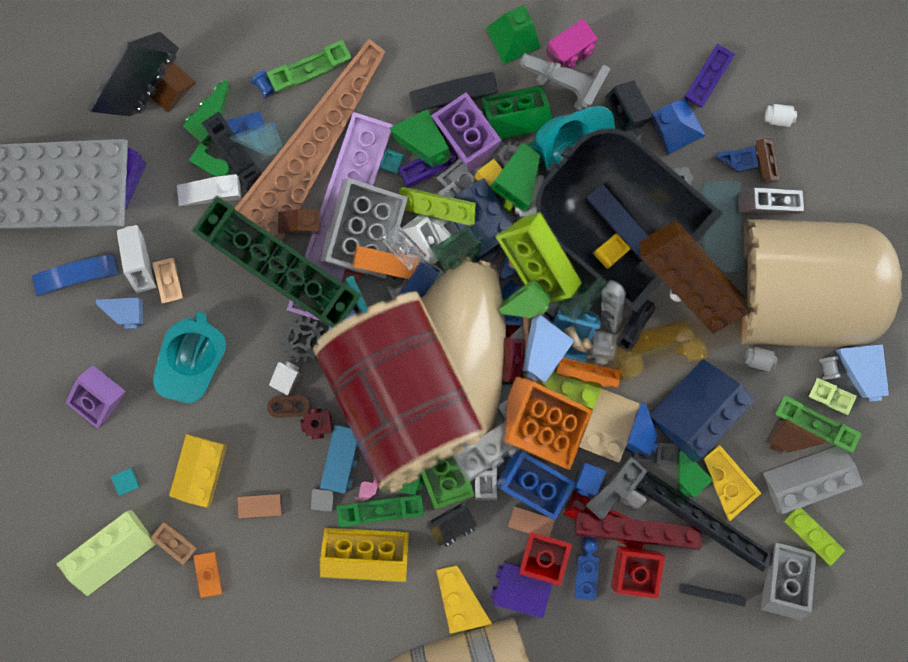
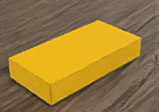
M616 233L593 254L608 269L626 254L630 247Z

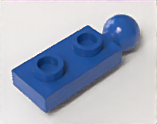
M586 537L582 540L581 549L585 553L584 555H577L574 598L596 600L600 558L599 556H593V553L598 548V543L592 537Z

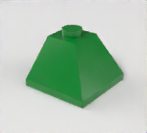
M525 4L503 14L486 27L503 66L521 58L524 53L530 54L541 48L534 23Z

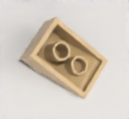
M601 388L579 448L619 463L626 447L639 403Z

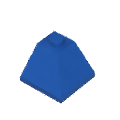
M686 99L671 103L652 113L653 117L650 119V122L668 155L705 136Z
M641 403L624 450L649 458L651 453H656L659 442L655 441L657 433L646 404Z

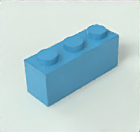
M334 426L320 488L344 494L347 492V489L351 490L354 477H350L352 468L356 469L359 457L355 456L359 446L350 428Z

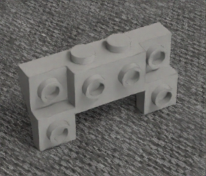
M508 399L501 403L497 410L504 423L481 437L480 442L472 446H464L465 451L453 456L468 482L490 467L497 468L504 462L503 459L506 456L510 455L512 457L521 450L505 442Z

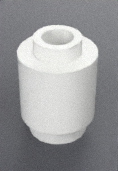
M767 105L765 122H769L770 125L791 127L792 123L795 124L797 111H794V106Z

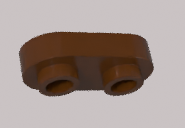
M302 395L277 396L270 399L267 410L271 416L276 418L299 417L308 413L310 401ZM302 402L304 404L303 409L298 410L296 404ZM277 403L282 404L283 408L281 411L275 409Z

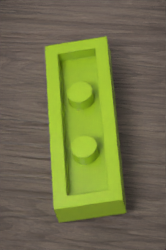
M802 508L791 511L783 520L829 566L845 552Z

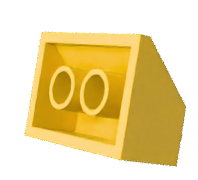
M186 434L169 496L198 506L210 507L227 444Z

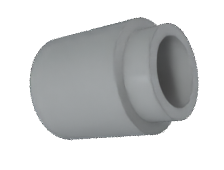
M755 346L753 348L748 347L744 363L748 364L749 367L769 372L771 368H775L777 357L774 351Z

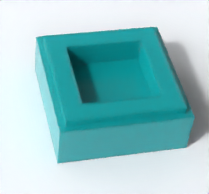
M386 148L379 169L398 175V168L401 167L404 154Z
M132 468L111 476L119 496L140 487Z

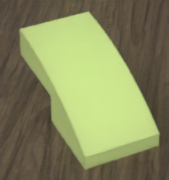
M819 378L816 379L809 398L847 416L857 397Z

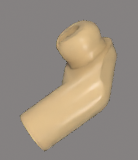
M574 326L564 329L566 335L574 340L571 344L573 348L581 352L591 349L592 343L590 339H580Z

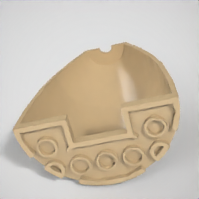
M460 255L459 259L427 290L421 301L485 429L493 430L503 382L506 325L504 314L498 311L503 299L496 270L491 268L492 264L484 261H479V264L473 263L471 258Z

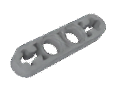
M609 281L603 288L601 324L611 333H616L622 325L625 298L624 289L614 281Z

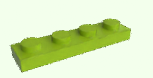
M407 187L399 189V195L408 197L405 206L406 211L466 225L474 224L476 205L474 202Z

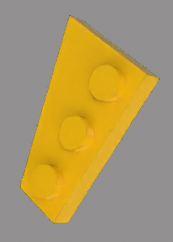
M717 445L702 458L709 476L713 479V486L728 521H731L762 494L720 445Z
M457 565L436 569L450 633L492 624Z

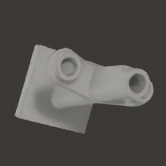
M524 53L519 61L522 68L538 74L536 81H538L539 85H543L547 80H551L574 91L577 95V100L573 107L577 110L585 109L587 105L590 106L610 71V68L603 64L593 70L591 75H587L560 66L561 64L557 62H548Z

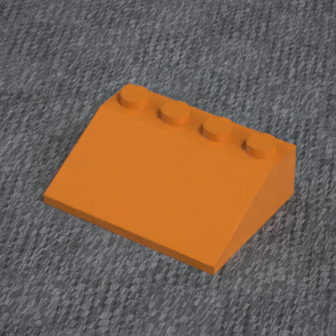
M516 377L508 396L505 442L570 470L593 410L531 380Z

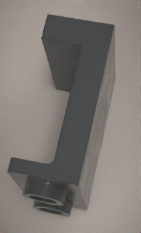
M631 456L603 482L597 495H593L586 506L600 519H603L620 496L624 500L630 496L647 470Z

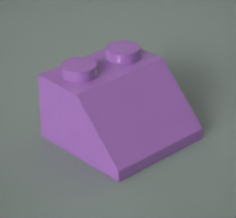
M92 365L76 379L65 403L99 429L120 404L126 391Z

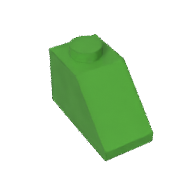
M534 278L505 299L498 311L501 314L532 318L536 314L542 315L547 311L551 297Z

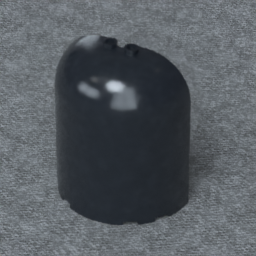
M599 129L583 136L573 147L568 146L561 154L563 157L559 164L554 162L546 171L549 175L541 184L537 194L536 213H541L562 249L605 286L609 281L618 283L625 291L624 302L637 312L663 281L643 260L640 261L631 250L608 269L599 261L593 253L616 233L587 201L586 197L603 184L648 236L676 220L696 243L723 213L634 136L618 129Z

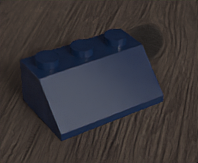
M483 178L453 197L476 203L474 224L466 225L454 222L476 258L499 246L500 243L496 235L513 224Z

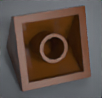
M174 62L168 66L165 71L167 72L165 78L156 86L157 91L151 97L168 113L196 83Z

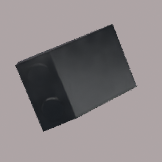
M465 502L427 522V527L439 546L444 544L445 547L456 542L455 537L461 534L464 537L475 531L474 527L477 526Z

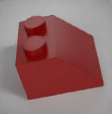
M530 532L519 574L561 586L572 544Z

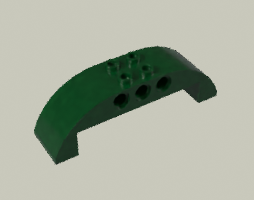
M217 195L192 229L194 234L331 328H334L346 319L361 297L360 293L347 284L338 281L245 217L235 207Z

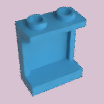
M558 305L552 320V324L563 333H565L564 329L574 326L580 339L589 338L590 341L595 330L599 329L601 325L599 315L592 311H580L569 305ZM570 346L563 357L587 362V350L586 352H581Z

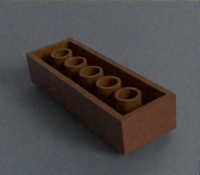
M676 220L638 242L642 260L713 334L749 314L745 296Z

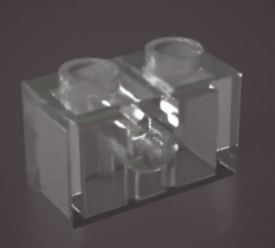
M594 332L591 340L592 347L589 349L587 359L592 360V364L603 366L613 361L618 335Z

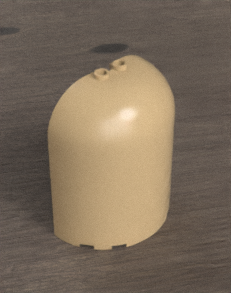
M744 219L743 261H747L746 302L749 314L742 317V344L853 348L866 346L876 341L889 329L896 316L899 303L902 300V270L900 269L898 256L893 245L883 233L861 223Z

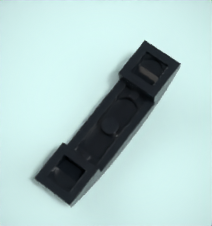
M218 111L203 121L202 125L247 191H249L261 176V172Z

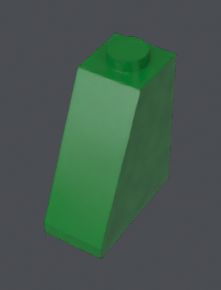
M427 109L390 127L392 136L397 143L430 166L443 165L451 159L449 148Z
M522 143L490 186V188L523 212L531 205L540 158L535 148Z

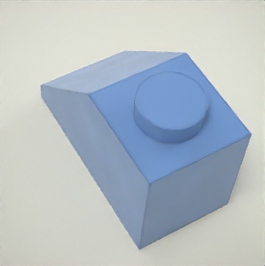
M142 299L96 300V304L117 324L124 326V329H137V325H143Z

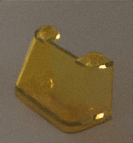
M685 321L642 331L632 351H624L618 347L616 343L617 338L610 345L615 370H618L620 380L634 377L641 373L643 369L641 356L675 348L676 355L686 356L689 362L708 358L704 342L692 326Z

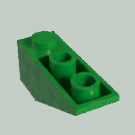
M224 80L222 83L219 82L213 88L211 96L204 98L198 105L199 109L194 114H189L184 120L185 124L183 127L205 146L212 138L202 125V122L218 111L223 116L231 87L227 80Z

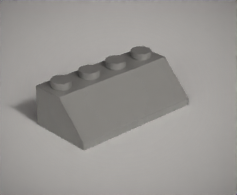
M837 446L763 472L776 511L781 514L863 485L856 464L846 450Z

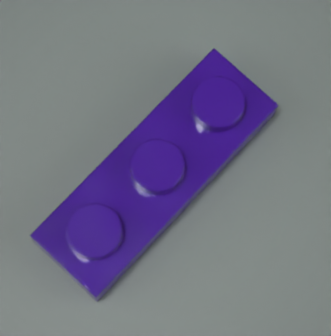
M717 44L684 98L702 108L735 54Z

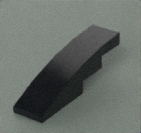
M494 72L424 87L411 91L409 94L413 112L419 113L426 109L445 107L465 92H467L472 100L496 94L498 89Z

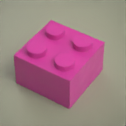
M583 18L549 41L546 55L552 63L557 62L561 64L560 66L573 69L577 65L575 62L581 58L586 60L593 54L598 38Z

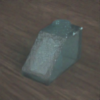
M266 122L230 136L231 141L266 156L277 153V149L283 147L275 123Z

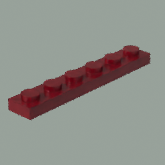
M576 514L575 536L692 550L702 549V532L693 526L605 516L603 519H600L595 514Z

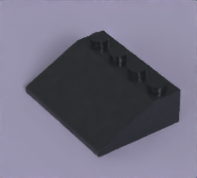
M161 32L125 43L87 110L94 113L132 116L144 112L148 106L146 104L147 101L157 91L156 86L165 78L167 74L165 71L168 66L176 60V53L179 47Z

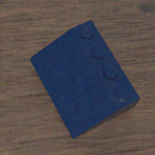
M702 359L651 412L650 417L657 427L692 462H695L705 456L756 399L740 383Z

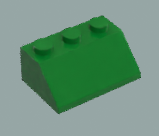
M542 85L481 98L485 118L501 140L506 137L522 136L526 133L536 132L543 124L551 120L550 105Z

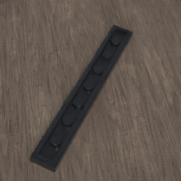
M649 471L646 472L635 487L761 572L766 570L773 553Z

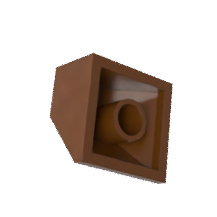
M777 420L766 440V443L771 445L770 449L779 454L782 451L789 453L821 445L825 442L824 439L789 420Z

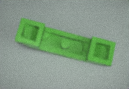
M342 39L324 47L323 51L289 66L285 64L267 72V76L275 92H279L318 78L352 58Z
M785 395L775 413L776 416L783 420H789L819 436L826 442L853 453L862 433L844 424H839Z

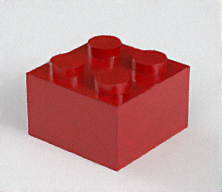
M617 546L611 588L616 594L658 599L665 556L659 551Z

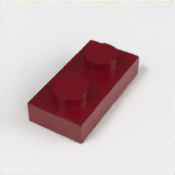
M504 338L502 381L514 382L516 377L523 378L524 371H522L525 339Z

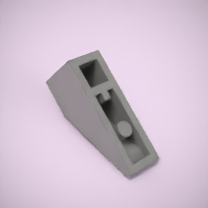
M752 188L738 192L739 213L803 212V191Z

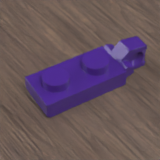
M453 149L449 150L451 159L443 165L432 167L418 158L399 167L398 170L406 187L409 188L449 169V166L457 161Z

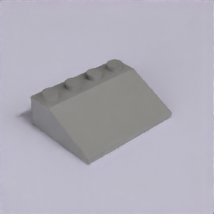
M350 178L342 180L320 261L385 279L387 274L352 267L356 246L393 253L408 197Z

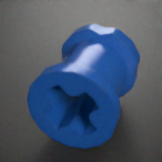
M266 70L259 72L252 78L251 83L253 85L256 84L262 92L263 98H267L275 93Z

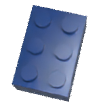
M519 451L510 458L495 487L549 518L556 520L576 482L523 451Z

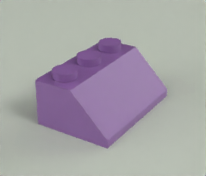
M467 92L431 115L438 130L469 173L486 162L502 142Z

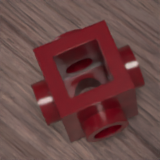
M321 408L308 410V414L303 415L304 419L300 420L302 432H306V436H311L312 440L324 438V434L333 433L330 411L321 412ZM315 420L319 421V426L317 428H315L313 425Z

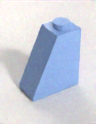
M541 315L534 316L532 319L522 371L527 374L526 378L535 383H545L574 342L573 339Z
M883 345L835 350L836 356H838L840 363L861 398L869 397V401H880L882 396L889 395Z

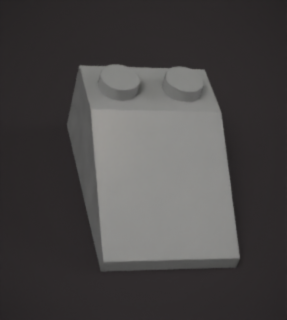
M775 543L763 587L761 610L802 621L812 612L816 553Z

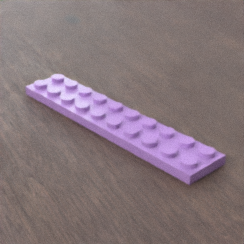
M356 112L352 114L320 209L321 234H312L305 254L306 259L340 282L342 281L345 269L321 262L320 258L342 180L350 178L374 186L391 135L390 127L393 126V124ZM291 300L289 301L287 311L322 322Z

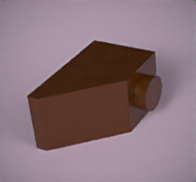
M295 209L280 211L278 213V233L321 234L320 210Z

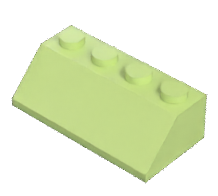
M130 510L126 511L58 562L57 565L74 586L86 596H89L157 544L150 539L152 536L135 513Z

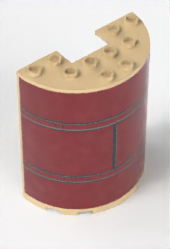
M417 292L397 296L395 300L387 303L383 301L369 307V312H364L358 316L353 315L328 331L317 341L318 345L313 347L321 369L380 491L390 490L391 493L402 489V484L405 482L409 484L417 480V475L424 471L423 468L428 469L437 464L436 459L440 458L442 460L450 455L455 456L465 451L464 446H472L480 442V437L487 433Z

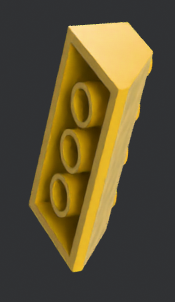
M324 528L320 556V577L406 582L409 532Z

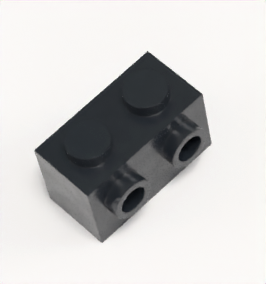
M634 80L614 86L605 96L624 132L644 126L653 117Z

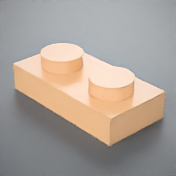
M169 258L153 262L162 304L183 300L184 297L175 259Z

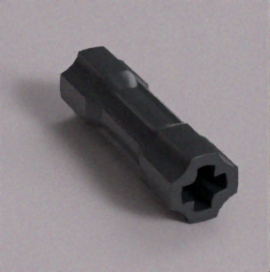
M647 299L637 312L633 310L632 316L616 340L618 347L624 351H632L640 338L642 330L656 309L654 302Z

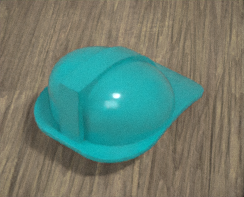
M592 106L570 115L555 117L541 126L535 140L528 145L535 148L540 155L539 160L548 170L554 162L559 164L563 159L561 156L562 152L568 146L573 147L583 136L599 129H615L613 114L603 106Z
M196 310L193 318H184L177 321L166 332L153 376L154 387L160 396L184 403H194L206 392L210 380L226 350L224 335L207 322L206 313Z

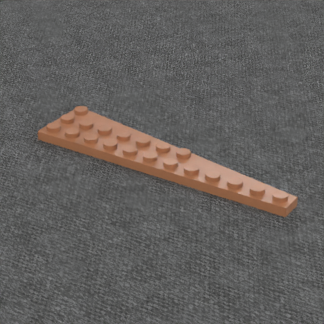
M367 40L235 207L238 212L280 241L284 240L287 233H278V213L280 211L301 209L386 51L372 40Z

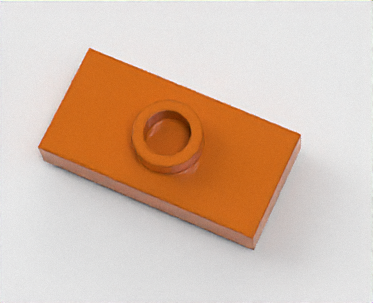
M216 551L194 555L200 598L223 594Z

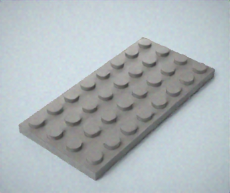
M116 139L0 144V229L124 227L128 141Z

